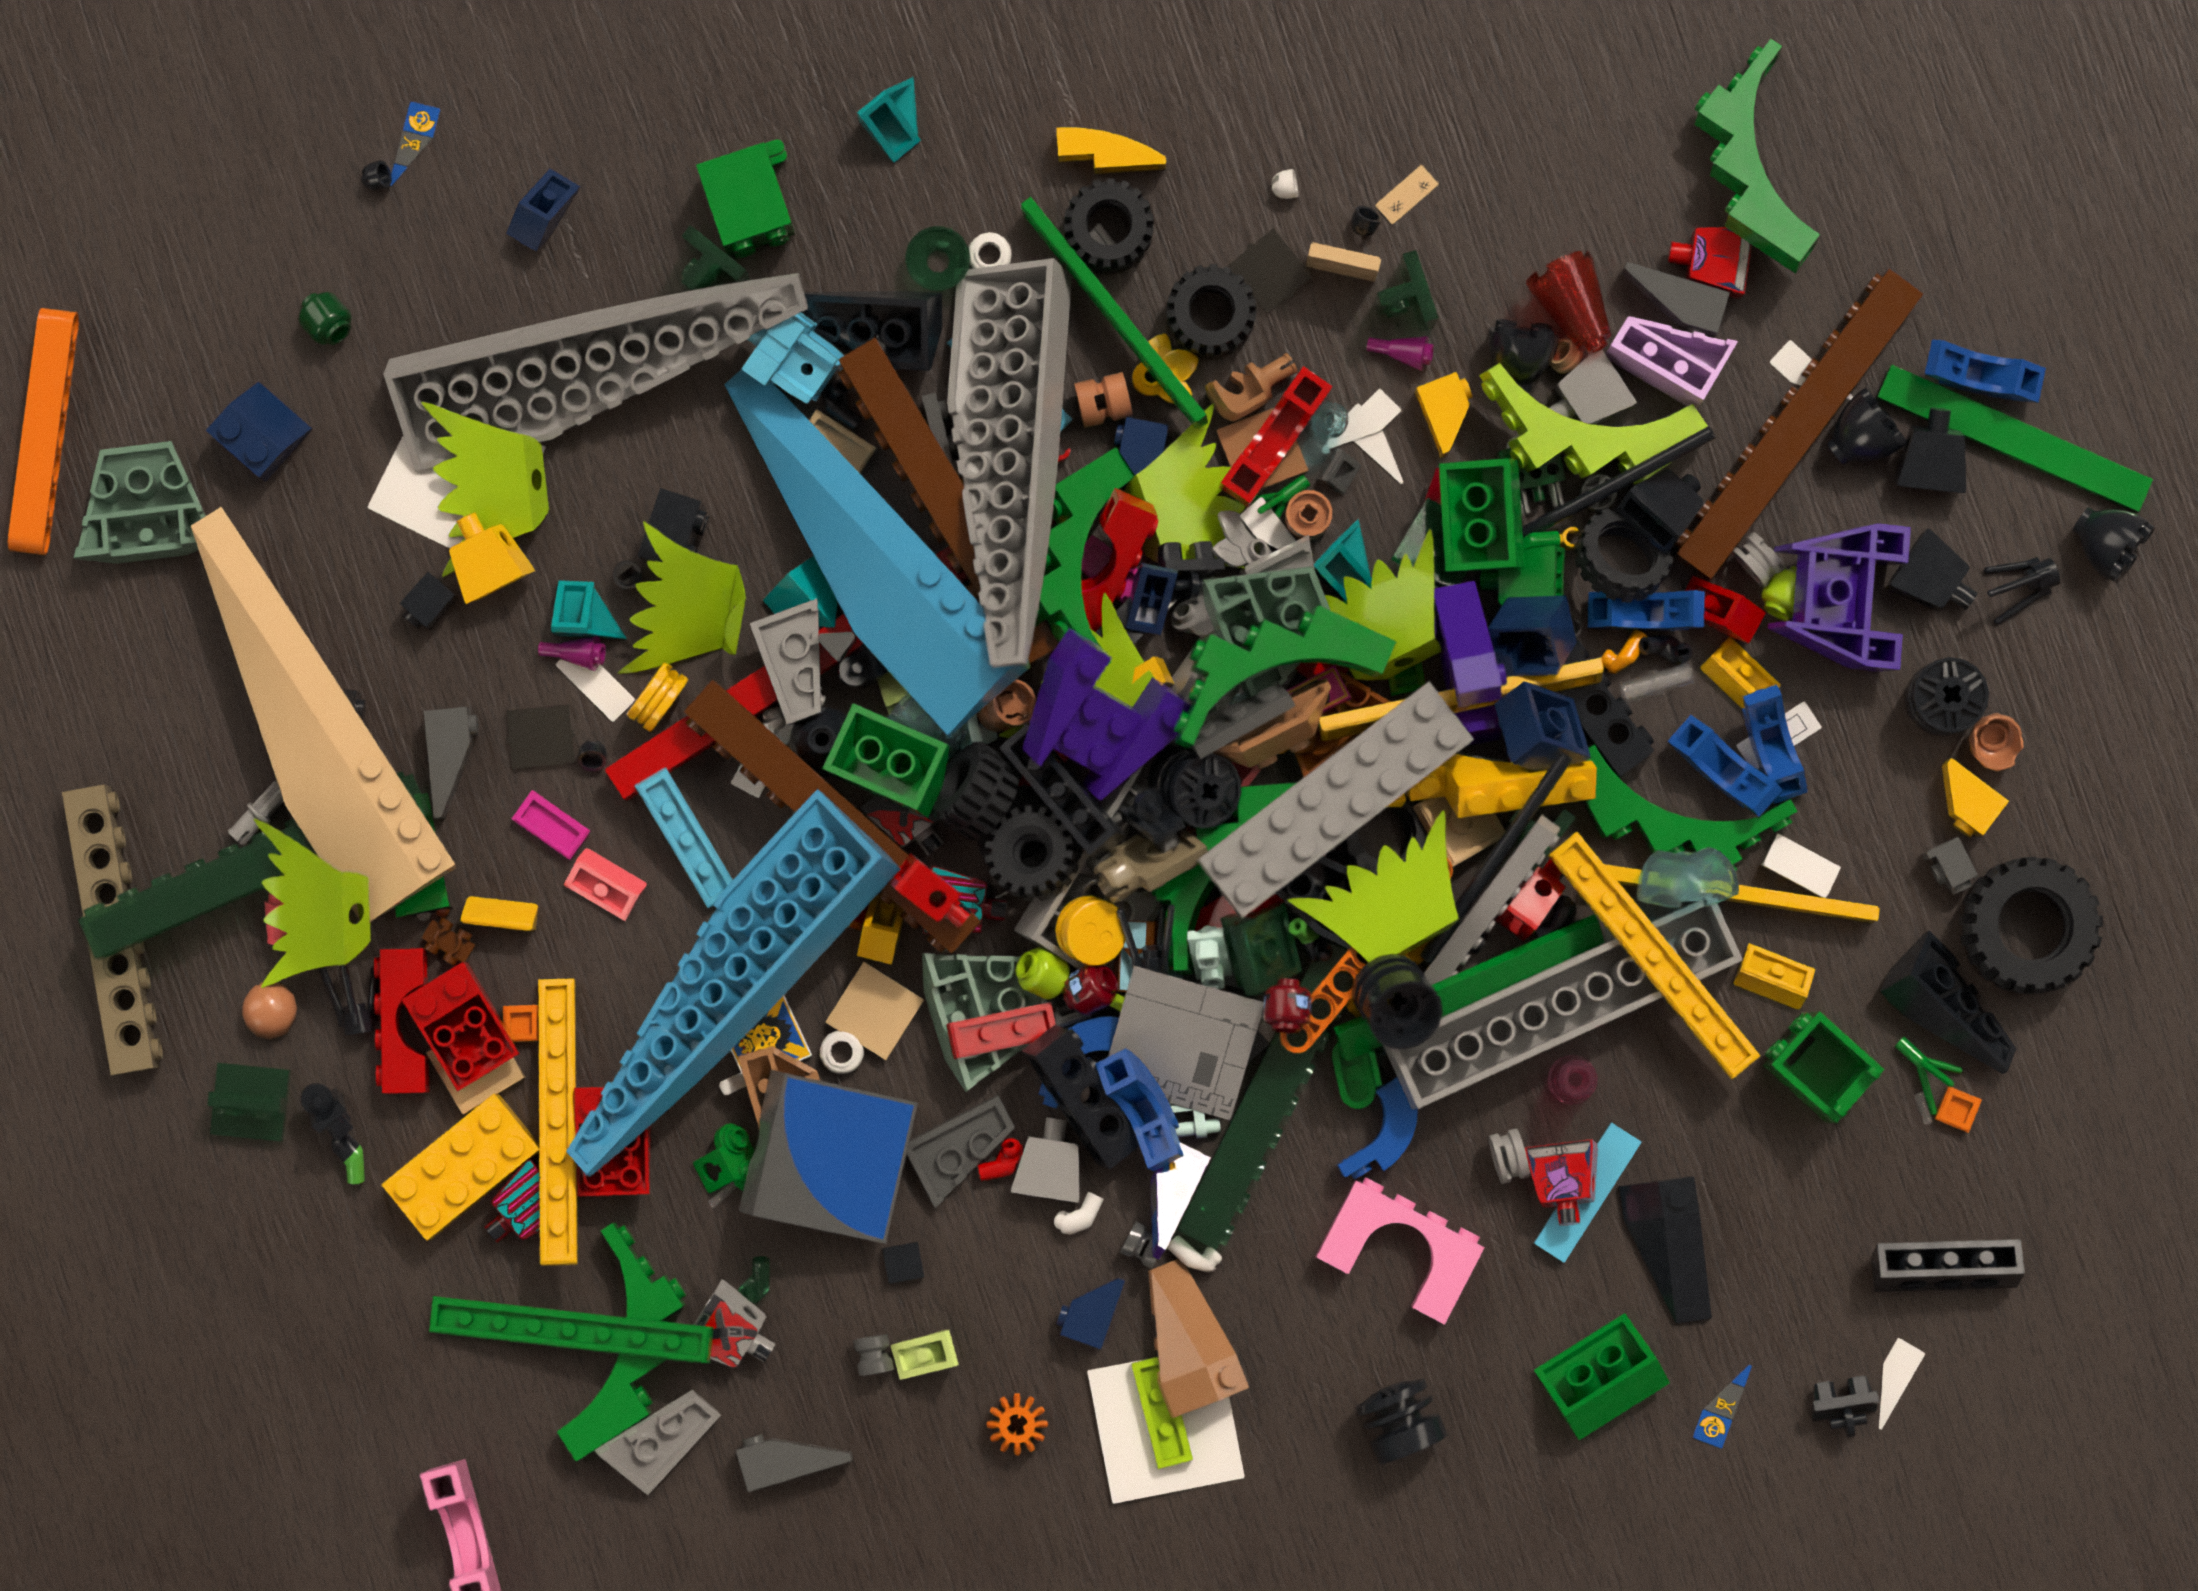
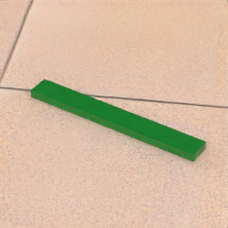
M1030 196L1021 203L1023 216L1193 427L1199 430L1207 424V414Z
M1892 364L1876 396V399L1928 421L1931 407L1951 410L1950 430L1961 431L1964 437L2136 513L2140 511L2153 481L2152 478Z
M1593 914L1432 984V987L1442 1001V1016L1605 943L1599 920ZM1362 1016L1334 1027L1341 1054L1346 1061L1383 1046Z
M433 1296L429 1332L710 1363L714 1327Z

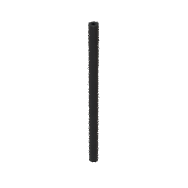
M1707 426L1522 526L1523 537L1532 532L1545 531L1714 440L1716 437L1710 426Z
M1560 752L1455 903L1459 917L1457 922L1447 931L1431 939L1421 952L1420 956L1425 961L1433 962L1573 759L1569 755Z

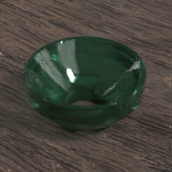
M932 226L921 230L911 239L907 246L905 263L909 275L919 286L931 291H945L958 285L966 276L970 266V253L965 240L959 233L944 226ZM934 252H942L949 258V265L942 272H935L928 266V258Z

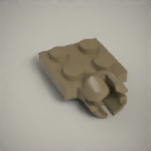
M1183 828L1177 832L1180 843L1167 852L1161 853L1155 848L1152 841L1148 838H1142L1137 834L1114 847L1110 851L1111 857L1096 865L1094 874H1102L1099 876L1097 884L1105 897L1111 902L1125 899L1135 893L1140 887L1150 892L1155 888L1163 886L1167 881L1179 874L1194 868L1198 864L1196 860L1208 851L1206 845Z

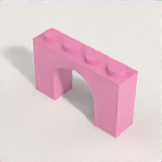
M1366 1177L1363 1183L1354 1180L1315 1257L1349 1274L1367 1238L1376 1229L1390 1223H1404L1413 1226L1420 1231L1428 1242L1431 1252V1264L1411 1307L1445 1325L1484 1250L1483 1246L1477 1244L1480 1237L1463 1228H1460L1458 1233L1446 1228L1448 1220L1431 1211L1428 1212L1426 1217L1413 1210L1416 1203L1398 1194L1394 1200L1381 1194L1384 1187Z
M466 1459L431 1468L422 1473L420 1476L429 1509L436 1508L438 1510L451 1549L454 1565V1578L449 1581L451 1590L501 1591Z

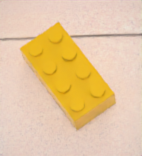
M494 1093L381 1185L425 1240H432L516 1172L525 1161L539 1153V1143L501 1095Z

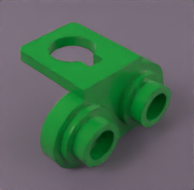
M1337 1042L1332 1050V1062L1340 1097L1351 1108H1364L1373 1101L1376 1093L1375 1087L1382 1086L1375 1051H1369L1346 1061L1341 1054Z
M729 1123L720 1127L715 1133L714 1143L716 1150L693 1162L708 1193H712L731 1182H734L740 1190H744L749 1163L755 1151L749 1141L746 1130L736 1124ZM707 1163H712L714 1166L719 1164L722 1172L718 1173L717 1181L708 1175Z

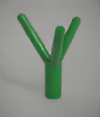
M1300 475L1279 492L1257 495L1251 504L1262 497L1266 503L1260 506L1257 512L1263 514L1277 505L1274 513L1280 519L1290 499L1297 493L1310 487V483L1304 475Z
M1903 1037L1895 1045V1048L1917 1067L1930 1114L1936 1115L1937 1109L1925 1069L1949 1087L1954 1086V1081L1939 1069L1958 1074L1962 1073L1963 1069L1950 1063L1926 1057L1906 1037Z

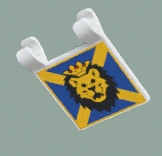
M784 995L731 1049V1053L741 1073L721 1081L719 1087L724 1095H729L746 1087L738 1056L771 1046L799 1061L812 1056Z

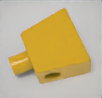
M476 512L456 521L465 540L449 548V553L466 604L480 600L535 572L532 564L502 524L484 530Z

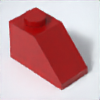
M1692 576L1685 591H1705L1704 623L1725 635L1749 644L1766 612L1741 594Z

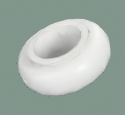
M990 232L980 234L973 239L969 246L968 260L973 269L1006 265L1011 262L1012 252L1010 245L999 234ZM989 244L996 246L1000 251L998 261L990 265L983 263L978 256L980 249Z
M836 1030L828 1034L820 1046V1059L823 1065L830 1072L836 1074H848L855 1071L864 1057V1048L859 1043V1040L847 1032ZM837 1042H848L852 1048V1058L845 1063L835 1062L831 1055L832 1046Z

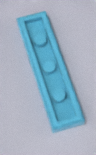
M664 767L635 784V787L707 908L714 905L719 895L733 879L667 768Z
M1610 1122L1597 1143L1595 1201L1578 1204L1580 1224L1559 1226L1556 1207L1533 1243L1565 1263L1642 1142Z

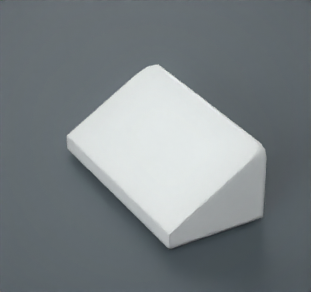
M1778 833L1760 864L1821 898L1828 896L1841 868Z

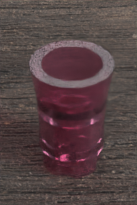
M1563 1056L1552 1064L1548 1072L1549 1089L1552 1095L1562 1103L1570 1105L1583 1103L1596 1090L1598 1081L1596 1070L1592 1063L1582 1056ZM1572 1073H1578L1582 1078L1580 1085L1576 1087L1569 1083V1076Z

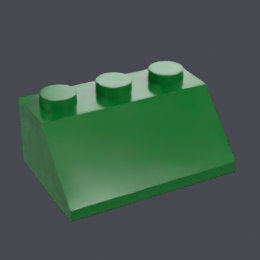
M1506 458L1439 463L1445 572L1525 567L1518 460Z
M853 703L822 769L835 778L928 818L943 787L949 745Z
M1625 1313L1534 1369L1537 1377L1578 1440H1581L1670 1384L1658 1359Z

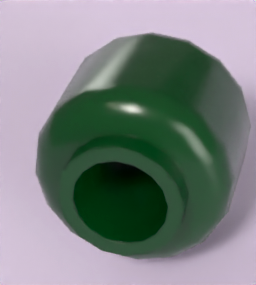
M331 292L312 293L303 300L298 320L301 327L316 343L335 345L348 336L351 330L352 316L348 308L335 294Z

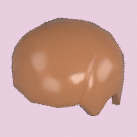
M1993 713L1982 717L1975 723L1969 734L1971 754L1983 767L1994 771L2013 767L2016 756L2024 748L2020 726L2013 718L2007 715Z
M261 982L259 985H255L245 997L242 1006V1016L246 1027L256 1037L271 1040L288 1033L297 1015V1005L294 994L284 984L274 983L261 988L263 984Z

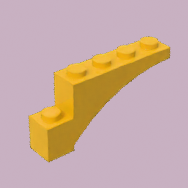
M1454 754L1405 793L1410 801L1445 797L1458 818L1519 810L1526 803L1548 769L1533 771L1511 762L1491 761ZM1593 761L1570 764L1541 806L1595 799L1597 767Z

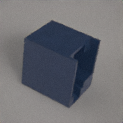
M1566 595L1506 598L1488 627L1497 665L1504 664L1506 676L1558 675L1577 643Z

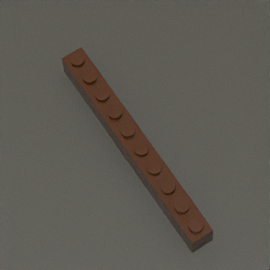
M1890 268L1883 276L1879 273L1873 276L1864 288L1869 295L1862 304L1855 301L1843 317L1848 323L1840 333L1835 329L1832 331L1822 345L1827 350L1819 361L1813 357L1800 374L1806 378L1798 390L1793 386L1788 390L1780 401L1784 409L1777 418L1772 414L1767 418L1758 431L1763 437L1756 446L1751 443L1747 445L1737 459L1742 463L1740 468L1734 475L1729 471L1716 487L1721 492L1713 503L1707 499L1695 515L1700 520L1692 532L1686 528L1674 544L1678 551L1673 557L1708 582L1712 579L1923 296L1921 291Z
M873 338L838 359L842 368L837 373L847 390L852 387L856 390L860 397L855 402L865 420L871 417L879 429L873 433L883 451L890 448L897 459V461L892 463L896 473L902 482L907 479L911 482L915 489V492L910 494L911 498L921 513L927 510L934 522L928 525L938 543L946 541L952 551L951 554L947 555L948 560L957 574L964 571L970 581V584L965 586V588L980 603L979 592H981L979 576L975 573L973 560L976 559L974 546L970 544L962 496L964 485L877 339ZM1045 621L1034 627L1028 656L1030 666L1052 654L1058 645Z
M713 679L684 710V713L690 717L685 723L701 737L707 732L717 741L712 747L728 761L732 756L743 765L739 771L754 785L760 780L767 786L770 791L766 796L781 809L787 804L796 813L808 798L819 789L876 842L899 867L908 857L904 850ZM889 882L877 894L888 906L893 901L904 910L900 916L915 930L921 925L931 935L926 940L942 954L946 949L954 953L982 922L971 912L967 920L959 928L944 917L938 923L893 888ZM938 890L933 891L929 896V900L932 902L938 901L941 893Z

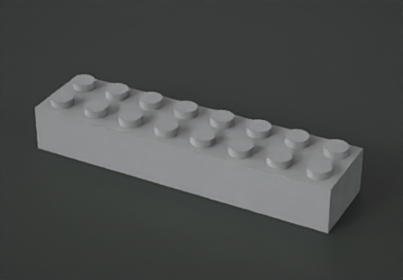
M1428 682L1196 861L1238 916L1242 918L1474 739L1431 683Z

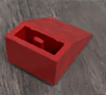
M468 962L458 964L401 999L457 1092L520 1054Z
M604 1087L574 1088L576 1134L589 1112L595 1111L603 1098L601 1092ZM651 1125L592 1176L586 1175L576 1163L577 1196L650 1194Z

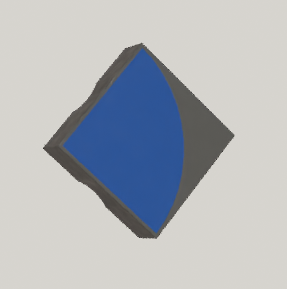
M771 1070L760 1115L759 1139L749 1163L739 1211L756 1217L886 1244L918 1103Z

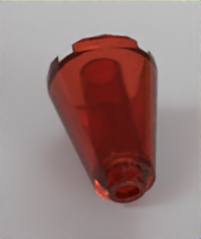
M1581 250L1560 257L1546 265L1548 270L1545 274L1539 277L1536 271L1526 280L1528 290L1579 351L1587 350L1588 354H1593L1608 345L1606 340L1611 337V332L1594 260L1590 251L1587 250L1583 254Z

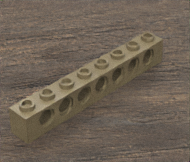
M105 784L62 792L110 1074L122 1075L159 1068L158 1060L163 1059V1050L160 1039H154L152 1028L153 1024H157V1016L154 1004L148 1003L146 989L151 988V982L147 967L142 968L140 954L145 952L141 932L136 933L134 919L138 918L139 914L135 897H130L128 883H132V872L129 862H124L121 848L126 847V837L123 827L117 826L115 813L120 812L118 794L116 791L112 792L111 786ZM100 814L104 820L103 829L93 834L88 828V821L91 816ZM106 849L110 855V862L105 868L99 869L94 863V856L99 850ZM111 884L116 890V898L112 903L104 904L100 898V891L105 885ZM117 919L122 925V933L117 939L112 940L106 933V927L110 921ZM118 955H124L129 963L127 971L122 975L116 974L112 968V962ZM129 990L133 993L135 1002L132 1008L125 1011L119 1006L118 998L123 991ZM132 1025L138 1027L141 1033L140 1041L134 1046L129 1045L124 1038L126 1029Z

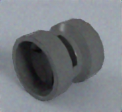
M1136 1221L1120 1253L1127 1257L1135 1256L1141 1260L1142 1265L1152 1269L1157 1260L1153 1257L1152 1233L1147 1231L1146 1226ZM1146 1240H1149V1243H1148V1245H1147L1145 1251L1142 1252L1141 1250H1142V1248H1143V1246H1144Z
M888 1334L853 1340L855 1352L861 1355L859 1357L860 1362L857 1365L859 1376L894 1370L893 1360L885 1350L890 1345Z

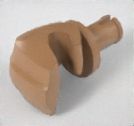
M1284 353L1283 356L1262 368H1259L1252 362L1244 366L1246 375L1235 371L1232 372L1229 379L1240 387L1241 393L1238 395L1227 391L1217 381H1211L1206 384L1205 390L1211 403H1214V408L1218 414L1224 419L1233 422L1266 404L1273 398L1271 387L1298 373L1295 363L1283 370L1280 369L1292 360L1288 353Z

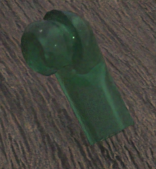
M756 1256L752 1259V1275L737 1290L753 1304L759 1302L768 1293L770 1288V1259L766 1256Z

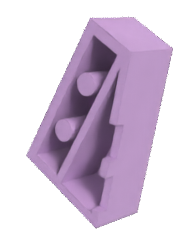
M1628 316L1608 348L1606 355L1612 363L1683 405L1689 406L1693 404L1698 409L1738 341L1730 339L1726 341L1707 337L1704 333L1673 329L1670 325Z

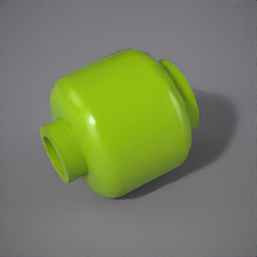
M1791 566L1780 573H1775L1761 593L1766 612L1782 621H1788L1790 618H1793L1796 566Z
M1042 947L1034 948L1021 956L1016 966V975L1018 976L1019 985L1023 990L1048 1000L1057 997L1065 991L1064 984L1070 974L1067 961Z

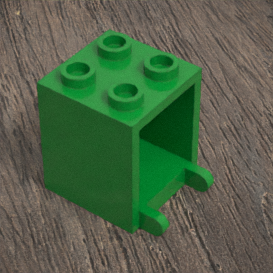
M776 139L767 143L762 142L696 165L728 257L735 255L736 259L745 258L756 253V247L769 244L770 248L788 243L790 241L789 236L795 235L772 167L787 160V153L781 140Z
M1820 1011L1806 1012L1805 1014L1802 1012L1788 1027L1792 1033L1786 1040H1776L1765 1052L1764 1055L1768 1060L1763 1066L1826 1123H1837L1848 1113L1847 1111L1869 1086L1881 1076L1885 1069ZM1810 1035L1814 1041L1790 1066L1785 1060Z

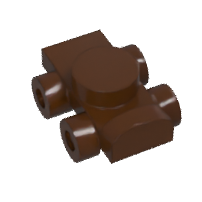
M443 917L439 923L432 919L421 937L427 941L424 948L435 955L439 949L443 950L446 953L442 959L454 966L458 960L466 962L476 946L470 942L473 935L462 928L459 929L458 933L453 932L451 929L454 923Z

